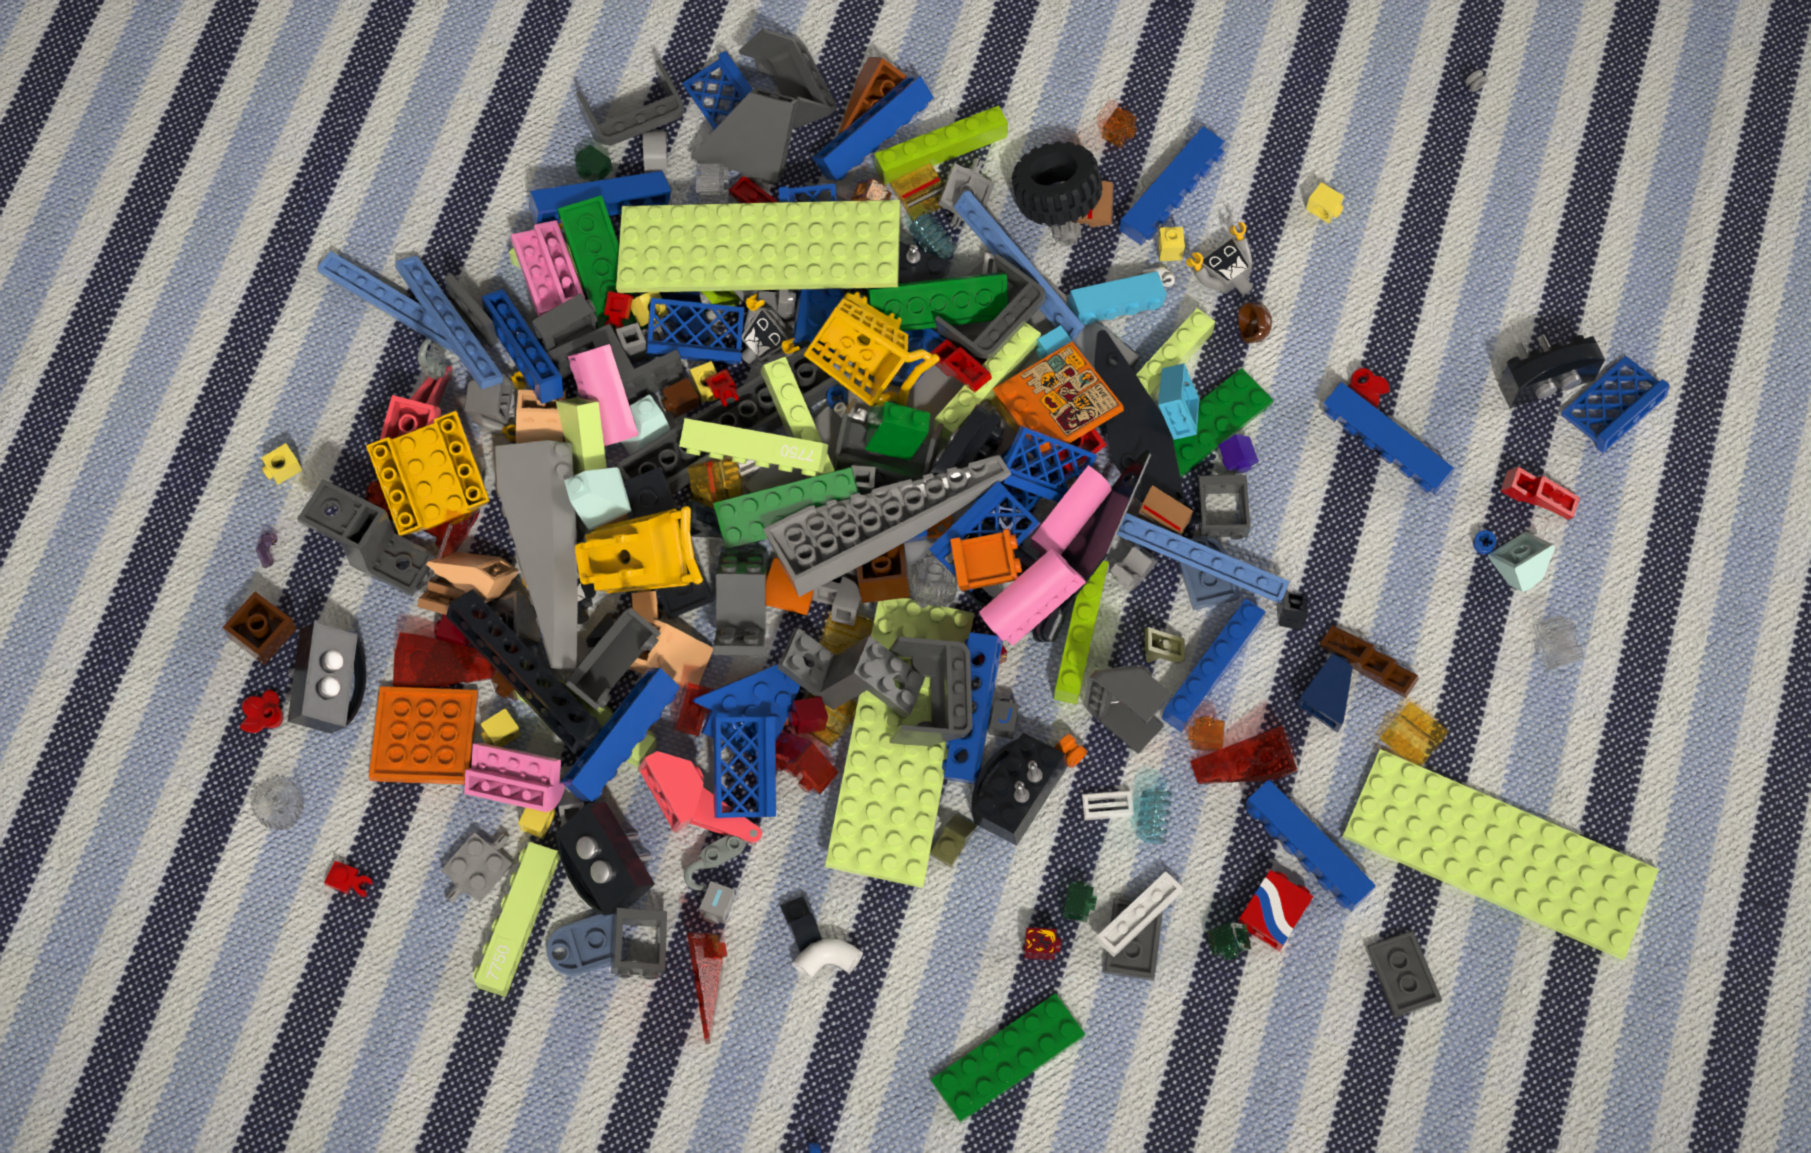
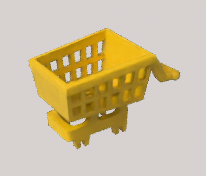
M856 292L854 295L850 293L845 294L803 355L871 407L874 404L890 400L895 401L898 405L906 406L910 389L923 372L939 362V356L937 354H930L923 349L908 352V334L899 329L902 320L900 317L896 320L893 313L886 316L868 305L867 297L860 298L859 292ZM818 341L824 343L825 346L823 347L822 345H820ZM829 347L835 351L834 354L828 350ZM815 348L820 352V354L817 355L815 352L812 351V349ZM839 354L845 357L844 361L838 357ZM824 355L830 359L829 363L823 359ZM922 358L925 359L912 370L902 384L899 394L893 391L884 392L904 362L909 363ZM849 361L855 364L853 368L848 365ZM834 363L840 366L839 371L833 367ZM859 367L864 370L863 375L858 372ZM844 371L851 374L850 378L843 375ZM869 374L874 377L873 382L868 379ZM855 378L861 381L860 387L854 383ZM865 386L871 389L870 395L864 391Z
M684 506L679 511L672 509L597 527L596 530L586 534V542L575 545L581 583L583 585L593 583L595 591L607 592V594L686 586L690 582L695 584L702 583L703 578L694 558L690 535L691 509L688 506ZM623 550H627L630 553V561L627 564L621 560V552Z

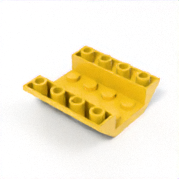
M457 411L433 419L435 423L395 439L387 437L366 445L399 536L433 528L469 514L490 502Z

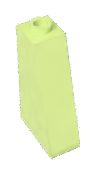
M579 397L556 401L565 441L572 444L574 476L583 471L607 469L599 402Z

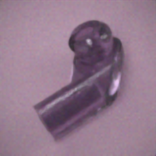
M273 532L263 533L256 547V552L263 568L271 567L274 564L269 549L271 545L276 544L278 538Z

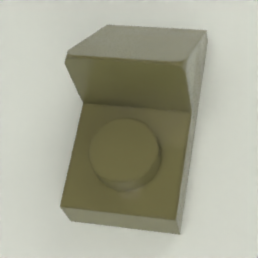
M1145 628L1146 661L1150 663L1161 658L1178 664L1184 662L1185 638L1153 628Z
M955 814L945 824L943 833L931 850L930 856L952 868L977 829V825Z

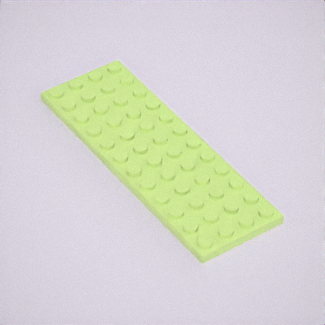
M900 200L622 206L616 289L618 293L898 287Z
M907 598L878 601L871 637L888 650L899 636L955 641L964 644L965 639L969 638V632H971L974 613ZM897 656L912 667L911 657ZM925 677L911 715L903 718L869 691L859 695L824 867L923 888L945 774L942 764L944 759L948 757L949 749L946 748V742L931 746L890 743V737L900 725L916 726L923 721L932 722L931 677ZM893 679L895 686L899 689V683Z
M1381 749L1376 756L1342 836L1344 839L1621 960H1624L1659 871L1655 867Z

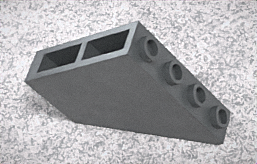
M754 88L691 154V159L697 160V163L708 166L712 164L719 166L718 168L722 171L730 172L733 170L740 172V175L743 177H758L768 184L777 183L783 177L799 99Z

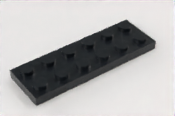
M662 467L623 482L631 512L627 513L629 520L672 509L679 511ZM694 548V558L703 578L702 583L695 584L690 582L686 586L657 588L669 620L714 602Z

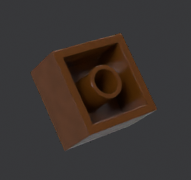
M904 543L857 567L862 603L910 597L908 564Z
M256 591L222 627L230 640L263 665L272 658L297 630L289 616Z

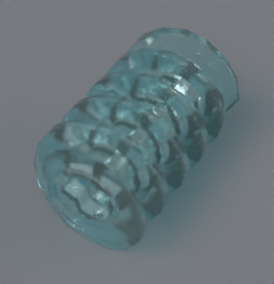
M927 214L916 218L910 225L909 231L919 241L921 247L925 248V252L945 260L949 259L958 245L956 243L950 244L952 238L950 236L945 237L947 234L946 230H940L942 227L940 223L934 224L936 222L934 216L927 218Z
M1147 789L1141 792L1140 798L1142 801L1139 804L1141 810L1138 812L1140 819L1137 821V827L1139 828L1136 830L1137 838L1152 844L1166 843L1167 840L1160 837V835H1165L1168 830L1161 828V826L1169 824V821L1162 818V816L1170 815V811L1163 809V807L1171 806V802L1165 799V797L1172 796L1171 791Z

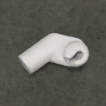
M1164 267L1142 270V274L1157 271L1165 287H1170L1175 283L1173 273Z
M839 402L835 405L834 411L843 418L847 406L843 402ZM859 408L854 413L853 420L864 424L868 418V412Z

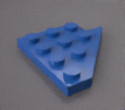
M840 288L799 289L793 331L794 344L807 339L811 342L813 341L835 307L845 294ZM818 341L820 345H822L823 347L825 346L824 343ZM830 347L828 348V350H829L830 352H835V351H834L833 349H831Z
M777 663L693 698L692 702L710 710L701 733L713 738L714 717H775L776 746L800 685L777 669L779 664ZM721 722V734L727 739L735 729L728 722ZM734 722V723H735L737 726H739L742 722ZM748 722L741 729L749 738L755 734V722ZM737 734L730 743L740 750L746 741ZM751 746L744 751L756 757V752Z

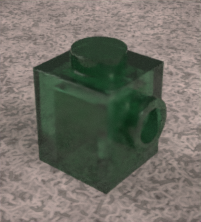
M590 144L576 155V172L585 180L589 179L591 182L604 180L612 171L611 159Z
M1082 881L1069 883L1062 918L1087 923L1090 910L1095 911L1097 896L1093 895L1094 887H1090L1088 883Z
M1230 922L1208 931L1209 947L1212 956H1220L1224 960H1232L1237 958L1239 953L1251 949L1246 924Z

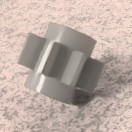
M1070 221L1066 222V225L1059 226L1057 224V226H1053L1055 242L1060 241L1062 246L1075 245L1077 238L1082 237L1079 222L1072 223Z

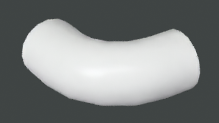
M822 939L806 947L797 956L792 965L798 972L809 979H812L818 970L827 964L837 965L847 973H850L859 963L863 952L840 939Z

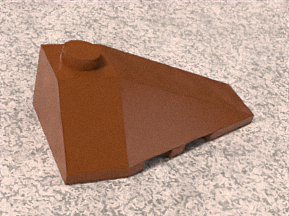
M868 57L858 75L838 135L907 76L884 58Z

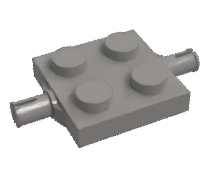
M978 158L973 160L971 169L964 168L956 163L951 166L937 203L954 213L950 222V226L953 228H959L962 217L953 208L961 195L969 190L980 204L986 208L995 183L984 178L979 173L983 161H979Z
M474 832L441 869V872L450 878L454 884V887L445 898L453 904L463 892L480 903L513 866L512 862L505 858L500 851L509 838L501 832L495 841L491 843L483 840Z

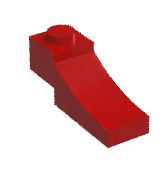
M948 339L930 352V354H937L939 356V362L935 364L937 368L945 375L959 380L974 393L992 379L991 373L964 349L961 347L957 348Z
M1520 467L1507 471L1501 488V492L1518 502L1523 501L1542 507L1567 520L1574 518L1580 499L1577 495L1545 476L1535 477Z

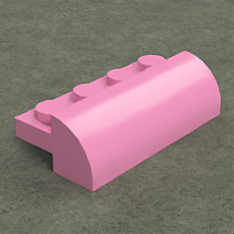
M557 220L534 225V230L511 234V242L538 317L580 293L583 295Z
M610 344L568 356L570 368L574 374L577 390L581 398L599 402L604 446L638 436L639 434Z
M1089 465L1031 537V547L1039 552L1040 558L1051 548L1061 555L1112 489L1107 480Z
M1051 548L979 613L1003 641L1007 640L1014 646L1084 585L1086 581L1068 565L1061 555Z
M480 742L474 743L472 767L465 771L464 794L549 812L558 805L565 788L560 781L561 760Z

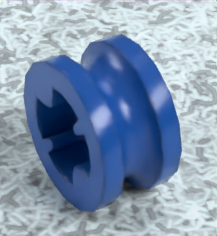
M834 386L828 390L827 404L830 408L834 409L835 405L839 402L847 405L848 394L843 387ZM833 395L836 397L841 395V401L838 399L833 401Z
M1488 530L1478 532L1473 541L1474 549L1480 554H1489L1496 545L1495 535ZM1483 538L1487 539V546H1482Z

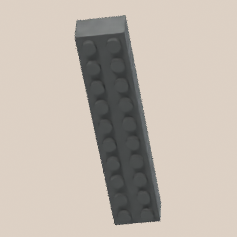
M807 345L786 359L809 409L827 398L828 390L831 387L839 386V382L803 355L809 346ZM815 348L812 349V351L815 352L817 355L820 354V352ZM762 374L736 390L739 400L736 401L733 397H729L726 399L727 406H723L719 400L690 418L692 420L771 433L783 425ZM683 422L617 463L615 468H619L624 482L662 467L673 494L709 472L708 463H713V468H715L714 462L719 459L710 458L708 452L702 451L700 456L686 453V448L679 447Z

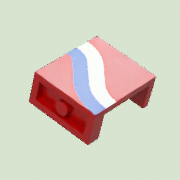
M1270 869L1239 918L1237 926L1280 952L1314 896L1310 894L1306 887L1299 884L1296 886L1288 881L1289 878L1279 871L1274 872Z

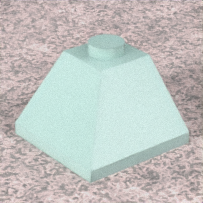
M650 394L630 406L639 435L621 441V444L627 453L632 455L671 430L663 412Z
M617 467L583 471L564 481L571 504L590 531L631 512L621 473Z
M1524 532L1488 554V557L1510 586L1524 592L1532 589L1535 584L1542 581L1555 548L1553 544L1531 533Z

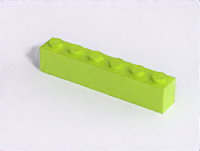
M998 105L874 153V167L883 185H886L1007 138L1008 122Z
M1103 561L1076 596L1056 683L1054 700L1078 704L1109 564L1107 561Z

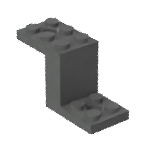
M610 324L546 352L561 374L562 379H565L573 373L568 356L610 344L629 405L645 395H653L659 389L667 385L671 386L684 378L681 356L677 350L634 369Z
M324 479L297 518L299 523L341 543L350 566L411 597L430 570V567L426 565L427 562L437 558L435 553L395 534L386 510ZM334 506L338 508V512L333 516L325 514L329 507ZM407 560L410 562L408 568L404 570L397 568V564L400 561Z
M728 549L725 552H720L716 572V635L713 655L763 656L766 638V575L769 553H763L762 550L758 549L750 550L749 552Z
M799 628L792 632L777 666V669L815 697L821 696L823 702L833 710L861 693L869 691L903 718L911 715L925 680L923 675L870 635L835 656ZM803 657L808 659L810 667L805 664ZM893 679L899 683V689L895 686Z

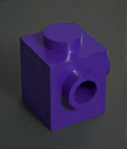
M1235 434L1218 445L1223 457L1222 462L1229 471L1245 473L1251 470V466L1259 462L1249 436Z

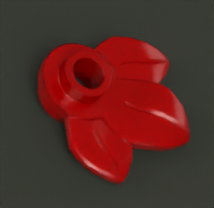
M1366 368L1356 370L1351 376V383L1348 385L1351 390L1376 409L1380 402L1379 395L1390 392L1386 379L1381 376H1374ZM1361 378L1367 379L1365 383H1359Z
M267 689L262 698L250 696L243 700L242 710L247 717L241 723L240 728L245 732L257 733L263 728L273 729L279 727L284 717L283 711L279 707L280 698L278 694Z

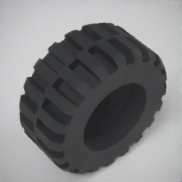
M1061 141L1054 142V144H1042V147H1035L1031 149L1029 154H1024L1020 159L1021 162L1018 161L1014 167L1011 178L1018 208L1027 219L1033 220L1037 224L1042 225V223H1045L1047 226L1059 224L1061 226L1066 225V222L1072 221L1073 223L1078 221L1079 217L1088 215L1089 210H1093L1101 198L1103 188L1097 160L1093 153L1082 145H1075L1073 142L1062 143ZM1066 181V182L1061 183V184H1058V185L1049 186V185H1051V184H1053V183H1056V182Z

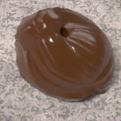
M1257 302L1245 303L1240 307L1238 321L1242 340L1246 344L1263 341L1272 329V316L1268 308L1264 304Z

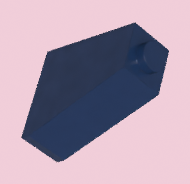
M699 291L659 292L662 299L702 303ZM671 306V308H672L673 310H675V309L678 307V306ZM681 307L676 312L684 323L694 316L688 307ZM694 308L696 312L701 310L698 308ZM703 311L699 315L707 324L705 313ZM673 315L666 320L674 331L681 326ZM694 318L687 324V327L695 336L705 328L697 318ZM684 328L677 332L685 344L692 339ZM707 330L697 337L702 344L710 341ZM693 341V342L690 343V344L698 345L695 341Z
M1332 653L1304 691L1297 704L1298 707L1337 733L1340 731L1345 719L1353 666L1350 665L1346 658Z

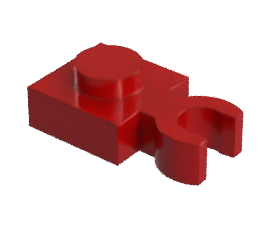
M608 291L604 315L610 317L604 326L608 324L611 327L616 325V329L624 327L622 318L629 319L633 296Z
M727 369L705 379L715 399L719 397L723 406H727L726 399L729 397H733L736 401L739 400L735 390L737 389Z
M334 861L324 884L345 894H349L352 888L359 896L366 897V891L361 890L360 886L363 883L372 885L373 882L367 876L357 877L358 869Z

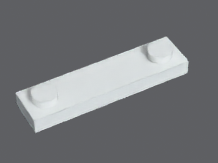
M1165 871L1096 936V941L1115 957L1183 892L1184 888Z

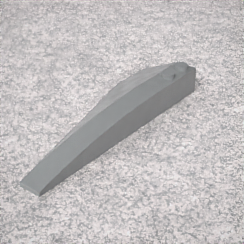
M546 440L495 446L496 493L498 498L500 497L503 505L501 509L509 524L510 538L514 540L516 547L514 551L524 583L529 588V599L531 605H534L537 614L536 621L538 627H541L544 636L542 640L550 666L556 669L575 670L578 606L577 560L575 554V545L577 544L576 513L570 502L564 482L573 477L572 444Z
M1000 455L969 463L968 467L960 469L953 467L947 469L946 473L935 476L931 473L924 475L923 479L912 481L909 479L872 489V493L850 495V499L839 502L835 499L826 502L827 505L816 508L815 505L809 506L764 528L763 531L789 581L800 597L922 533L987 492L997 481L1001 482L1009 477L1011 472Z

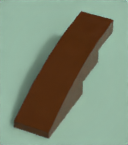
M1333 625L1320 642V646L1326 651L1346 658L1350 665L1353 666V669L1404 698H1407L1419 680L1417 674L1398 666L1395 659L1376 651L1373 644Z

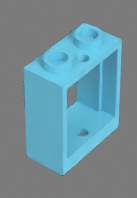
M1185 364L1162 368L1158 405L1173 439L1196 435L1200 398Z

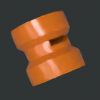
M1071 734L1063 737L1054 747L1066 754L1069 768L1076 766L1088 752L1083 746H1079L1076 743V739Z

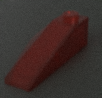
M399 633L394 654L393 687L449 686L448 684L460 682L472 683L491 680L496 674L493 666L475 648L423 635Z
M1282 725L1190 761L1198 784L1277 780L1298 771L1297 758L1292 742Z
M692 932L687 933L695 975L705 1044H711L724 969L723 958L728 957L726 943H720L719 935Z

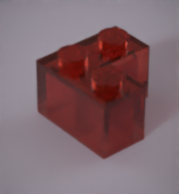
M690 682L684 683L672 730L699 737L705 714H709L710 710L693 703L692 700L714 689Z
M785 731L775 741L776 770L779 772L784 770L792 777H796L799 781L798 786L805 792L809 793L812 791L820 795L839 773L812 741Z

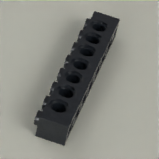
M473 589L453 600L446 614V617L574 754L588 746L602 728L598 720L589 714L582 703L574 698L565 685L550 672L549 668L534 655L533 651L518 638L517 634L502 621L501 617Z

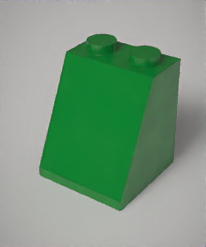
M886 401L871 407L868 413L865 450L910 461L929 432L930 413Z

